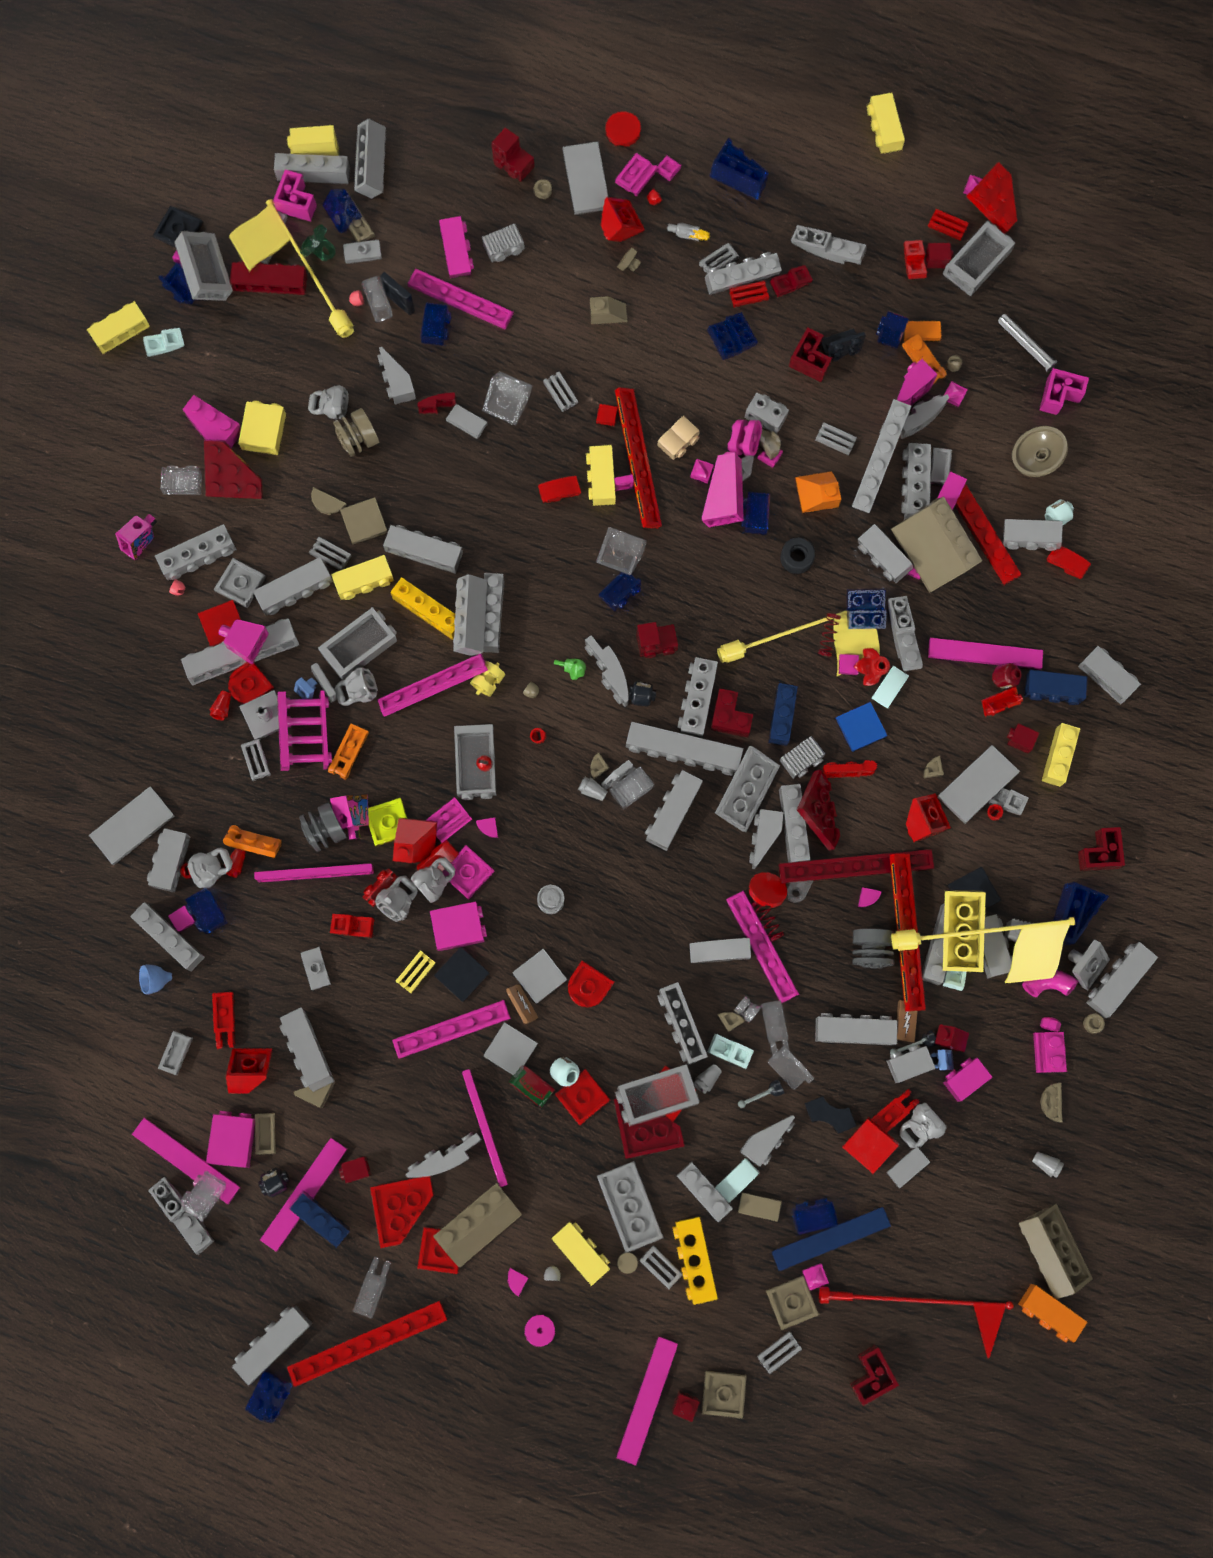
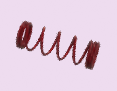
M827 613L826 618L830 617L838 620L841 618L840 615ZM828 619V620L831 621V622H834V623H836V624H825V625H839V623H837V622H835V621H832V620H830V619ZM824 625L825 628H827V629H829V630H831V631H833V632H824V633H822V635H823L824 637H826V638H828V639H830V640H824V641H821V642H835L834 639L829 638V637L825 636L824 634H825V633H835V634H836L837 631H834V630H832V629H830V628H828V627H826V626ZM822 644L823 646L830 649H819L818 654L832 657V653L821 650L834 649Z
M753 902L751 905L753 907H756L760 904H758L757 902ZM762 905L756 909V913L767 911L763 916H761L760 921L771 919L764 926V928L768 929L775 927L768 934V936H773L772 938H770V940L773 942L779 939L780 937L784 936L785 934L783 933V931L774 935H770L775 929L779 927V924L766 927L772 920L775 919V916L762 919V917H764L768 912H770L771 909H766L757 912V910L761 908Z

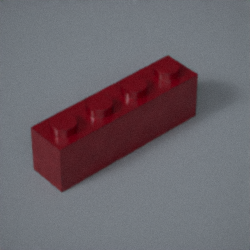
M244 261L232 262L230 284L233 291L305 295L307 272L304 266L297 264L287 266L280 263L271 265L259 262L249 272Z

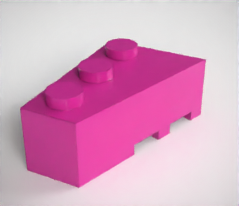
M461 216L439 220L450 278L471 275V269H474L472 258H468L467 251L471 250L469 239L465 240L464 233L467 232L466 222L461 220Z
M195 395L192 396L183 408L189 421L204 439L225 440L229 447L232 448L240 437L241 427L239 423Z

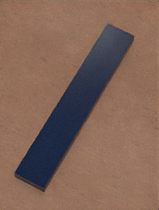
M880 1207L773 1250L771 1253L778 1270L781 1271L888 1228L891 1225L884 1208Z

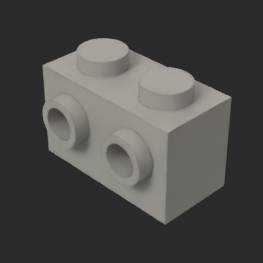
M756 393L746 409L745 418L748 420H759L763 428L777 434L787 418L789 409L782 403L772 401L765 394Z
M920 1044L908 1048L910 1052L902 1055L900 1051L890 1055L891 1059L887 1061L895 1083L936 1069L927 1046L920 1047Z

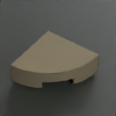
M597 753L591 762L590 771L593 779L609 770V766L600 753Z
M940 756L933 758L924 769V779L944 775Z
M723 1012L718 1015L728 1032L745 1022L740 1015L733 1012Z

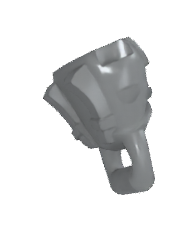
M341 385L333 386L324 391H315L310 395L308 410L315 415L325 414L332 419H341L345 417L347 412L348 391ZM317 396H320L319 408L316 409Z
M362 667L356 668L345 680L340 681L334 689L338 703L343 706H348L358 701L363 703L370 702L376 697L378 691L373 674L368 668ZM341 686H346V691L349 696V699L347 701L345 700Z
M217 848L207 854H194L189 859L187 867L194 883L199 888L206 889L211 888L222 875L229 872L233 863L226 849ZM219 853L226 866L224 869L221 868L220 862L216 857Z
M438 858L430 867L416 871L412 875L411 881L432 903L442 896L444 887L455 875V868L447 858ZM439 863L447 870L448 876L445 877L441 870L437 868Z
M400 876L390 888L381 890L375 900L377 908L388 918L396 922L404 920L409 914L411 901L416 897L418 888L407 876ZM400 882L413 892L408 895L404 889L399 887Z
M923 1103L915 1107L911 1119L901 1126L899 1136L910 1148L921 1147L929 1139L943 1136L947 1126L927 1103ZM911 1128L913 1133L920 1138L919 1141L916 1143L905 1129Z

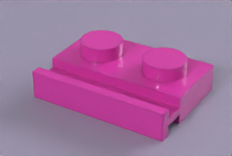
M636 153L618 175L615 183L628 192L634 193L637 197L656 173L657 166H653L650 161Z
M455 797L426 819V821L438 822L436 837L441 843L472 820Z
M1064 1032L1033 1033L1036 1073L1067 1072Z

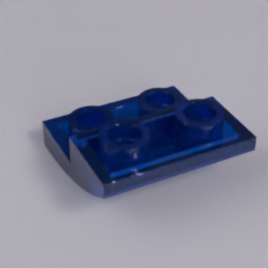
M742 312L728 316L725 321L710 325L707 328L722 360L738 355L758 343Z
M847 589L848 629H886L885 589Z

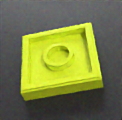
M401 798L368 808V825L375 846L395 841L398 819L407 818Z

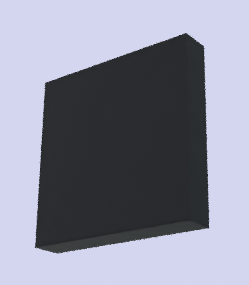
M170 205L153 236L176 248L175 240L182 231L198 232L203 225V221Z
M384 272L380 276L384 294L408 315H412L415 312L412 295Z
M982 867L947 885L950 891L969 890L985 892V909L1001 901Z
M460 947L434 976L464 1002L490 973Z

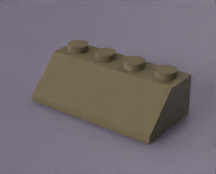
M496 1183L433 1237L460 1268L522 1214Z
M1057 1204L1034 1213L1019 1223L1021 1232L1026 1237L1030 1250L1035 1256L1039 1269L1043 1273L1049 1290L1055 1299L1075 1294L1093 1279Z

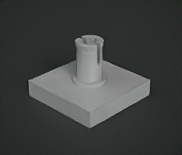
M274 690L239 706L254 740L262 739L279 731L277 695Z
M1095 939L1084 954L1073 949L1068 955V959L1076 963L1072 972L1081 987L1086 990L1090 989L1110 961L1102 944Z

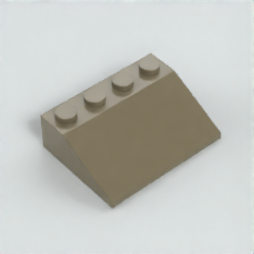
M945 497L935 499L891 529L929 593L982 561Z

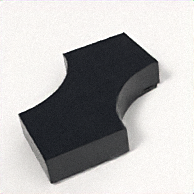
M823 1096L804 1103L811 1122H826L834 1128L837 1134L857 1127L849 1108H834L825 1101Z

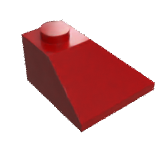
M612 197L604 199L601 227L608 241L621 242L645 230L630 200Z
M936 793L912 800L906 826L913 842L924 840L951 829Z
M399 818L394 841L393 861L416 863L422 862L432 855L431 851L436 847L438 822Z
M232 1048L226 1072L228 1093H249L267 1078L272 1048Z

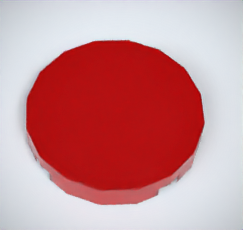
M625 111L617 112L607 120L606 136L614 145L630 146L639 139L641 132L640 122L632 113Z
M761 872L751 879L749 894L755 902L762 906L777 907L784 902L787 896L786 884H781L780 878L775 874Z

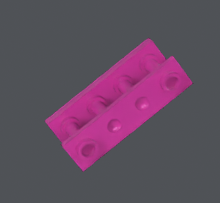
M320 691L319 699H290L289 697L286 698V692H278L281 771H289V767L293 763L323 762V769H327L328 765L332 762V754L328 752L325 708L329 707L328 696L325 697V691ZM320 706V717L291 718V716H287V709H290V707ZM293 725H321L322 736L288 735V728ZM322 743L323 754L293 755L289 753V746H292V744Z

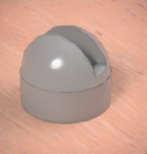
M554 1266L548 1267L544 1274V1280L560 1281L559 1269Z

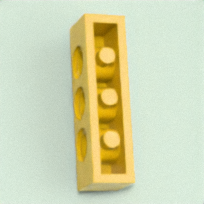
M401 577L390 592L392 598L453 640L455 614Z
M700 1217L676 1221L673 1233L675 1239L679 1238L680 1247H677L679 1259L684 1260L685 1267L681 1269L684 1280L688 1279L689 1288H686L688 1301L692 1300L693 1304L717 1300ZM689 1234L695 1237V1243L692 1246H687L684 1243V1238ZM690 1256H699L700 1262L697 1266L689 1264ZM697 1275L704 1277V1284L700 1287L693 1284V1279Z

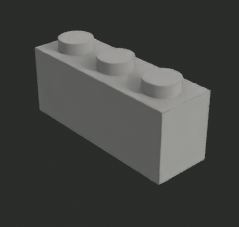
M1005 519L1003 545L1008 549H1018L1019 547L1028 550L1045 548L1048 551L1060 549L1063 521Z
M875 524L858 538V548L863 554L866 555L868 553L872 557L870 559L877 568L880 566L884 570L883 574L889 581L893 580L897 583L913 569V564Z
M1099 646L1078 666L1119 704L1127 700L1141 685L1135 675L1128 673L1120 662L1113 660L1109 656L1108 651Z
M164 829L163 833H160L158 837V851L154 853L152 859L154 865L147 876L149 886L175 893L180 876V868L183 865L190 841L188 834Z
M997 914L985 917L984 929L1003 927L1002 920L998 918ZM1002 931L984 933L983 965L987 979L1007 974L1011 969L1013 957L1009 955L1007 949L1009 948V942L1003 936Z
M692 1162L676 1175L717 1222L733 1209Z

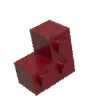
M505 127L492 141L493 162L499 169L503 168L507 171L510 177L522 182L534 168V157L520 148L519 137Z
M807 327L791 356L789 367L822 382L830 367L832 358L818 352L824 335Z
M656 622L637 625L636 637L640 657L653 658L656 654L662 653L664 655H671L678 650L674 624L657 627Z
M719 689L711 730L748 738L753 714L735 711L738 692Z
M1121 827L1099 829L1095 832L1097 848H1084L1078 852L1080 871L1119 869L1125 866Z
M874 1345L857 1355L867 1374L851 1382L850 1386L863 1406L899 1386L879 1347Z

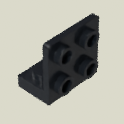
M851 329L823 338L821 343L822 351L825 355L831 357L833 361L840 360L846 355H856L861 351L866 334L865 332L856 334L855 329Z

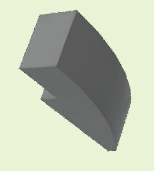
M750 938L690 943L691 963L751 958Z

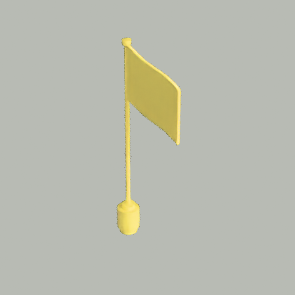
M268 200L266 202L267 207L262 212L238 226L229 235L249 272L259 262L278 252L287 242L291 241L332 310L329 321L336 333L342 338L349 337L354 332L351 320L344 310H335L275 209L273 200Z
M878 598L873 599L872 602L836 614L841 616L840 620L834 619L839 625H834L833 630L837 631L836 634L833 633L837 656V676L842 675L838 674L840 654L859 655L860 660L864 658L863 649L873 648L880 655L875 623L876 606L880 605ZM823 618L747 645L736 640L721 645V648L717 649L718 657L721 663H730L744 658L747 648L829 620Z
M1069 917V920L920 936V933H916L915 929L901 930L891 934L893 949L902 951L918 949L921 940L1021 929L1014 946L1011 969L1005 983L1053 978L1059 965L1064 938L1069 926L1075 925L1074 917Z

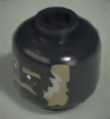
M635 681L633 685H630L628 700H631L633 705L648 707L651 701H655L656 690H653L651 683Z
M274 1167L261 1175L258 1184L264 1196L268 1195L273 1198L288 1189L287 1182L290 1181V1178L285 1170L281 1171L278 1167Z

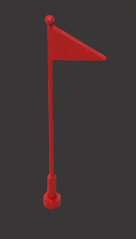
M820 1286L819 1303L828 1304L829 1300L853 1301V1299L973 1305L988 1358H990L1005 1307L1009 1310L1014 1307L1011 1301L995 1303L853 1295V1292L829 1291V1287Z

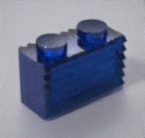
M426 303L420 336L422 343L443 346L444 340H448L449 330L446 329L447 323L451 322V312L448 311L447 305Z
M888 311L886 317L882 316L876 335L879 336L878 343L881 342V344L884 343L888 347L891 346L897 349L909 318Z
M748 492L747 498H743V509H746L745 516L743 515L744 521H741V527H745L744 533L767 534L770 505L769 493Z
M204 888L185 899L187 902L185 907L190 915L194 914L197 919L194 923L199 932L203 931L205 934H210L228 923L208 888Z
M827 1198L815 1200V1204L809 1206L807 1202L795 1205L796 1209H792L797 1234L799 1235L838 1226L833 1201H827Z

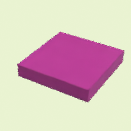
M466 845L451 863L455 868V875L449 882L469 900L495 871ZM446 869L442 871L445 877L449 875Z

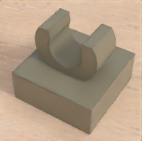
M631 247L617 267L622 271L627 267L632 271L637 269L641 263L638 259L634 258L637 251Z

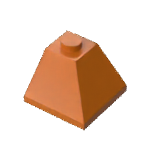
M832 472L795 478L802 513L839 507L841 495L838 481Z

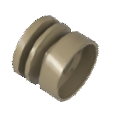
M362 408L350 413L353 421L351 423L345 417H342L343 427L338 420L333 422L339 442L351 457L355 455L353 446L360 453L362 452L361 442L367 448L379 443L374 428Z

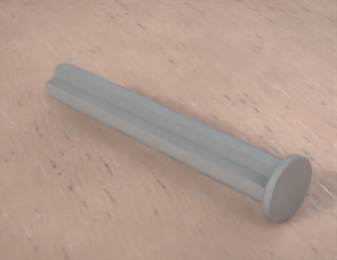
M1004 314L999 318L998 323L1046 368V372L1055 366L1057 360H1053L1008 315Z

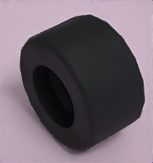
M796 537L790 539L782 548L781 564L790 573L801 574L810 569L815 559L814 546L805 538ZM793 550H800L805 554V559L800 562L795 561L791 558V552Z

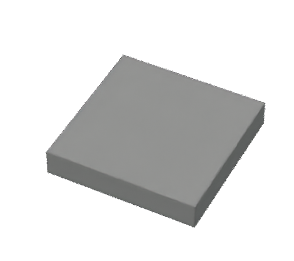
M233 558L214 590L248 608L255 597L253 591L261 587L266 579V575Z
M544 949L512 972L536 1004L567 981L566 977Z
M504 1022L483 1056L514 1075L522 1065L526 1064L538 1043Z

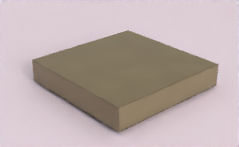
M375 498L340 509L352 545L388 533Z
M803 1275L766 1290L781 1330L819 1315Z
M705 1370L702 1414L743 1418L746 1375Z

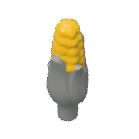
M686 223L668 224L667 231L675 232L680 238L699 241L700 239L708 240L710 237L709 232L700 229V227L691 226Z

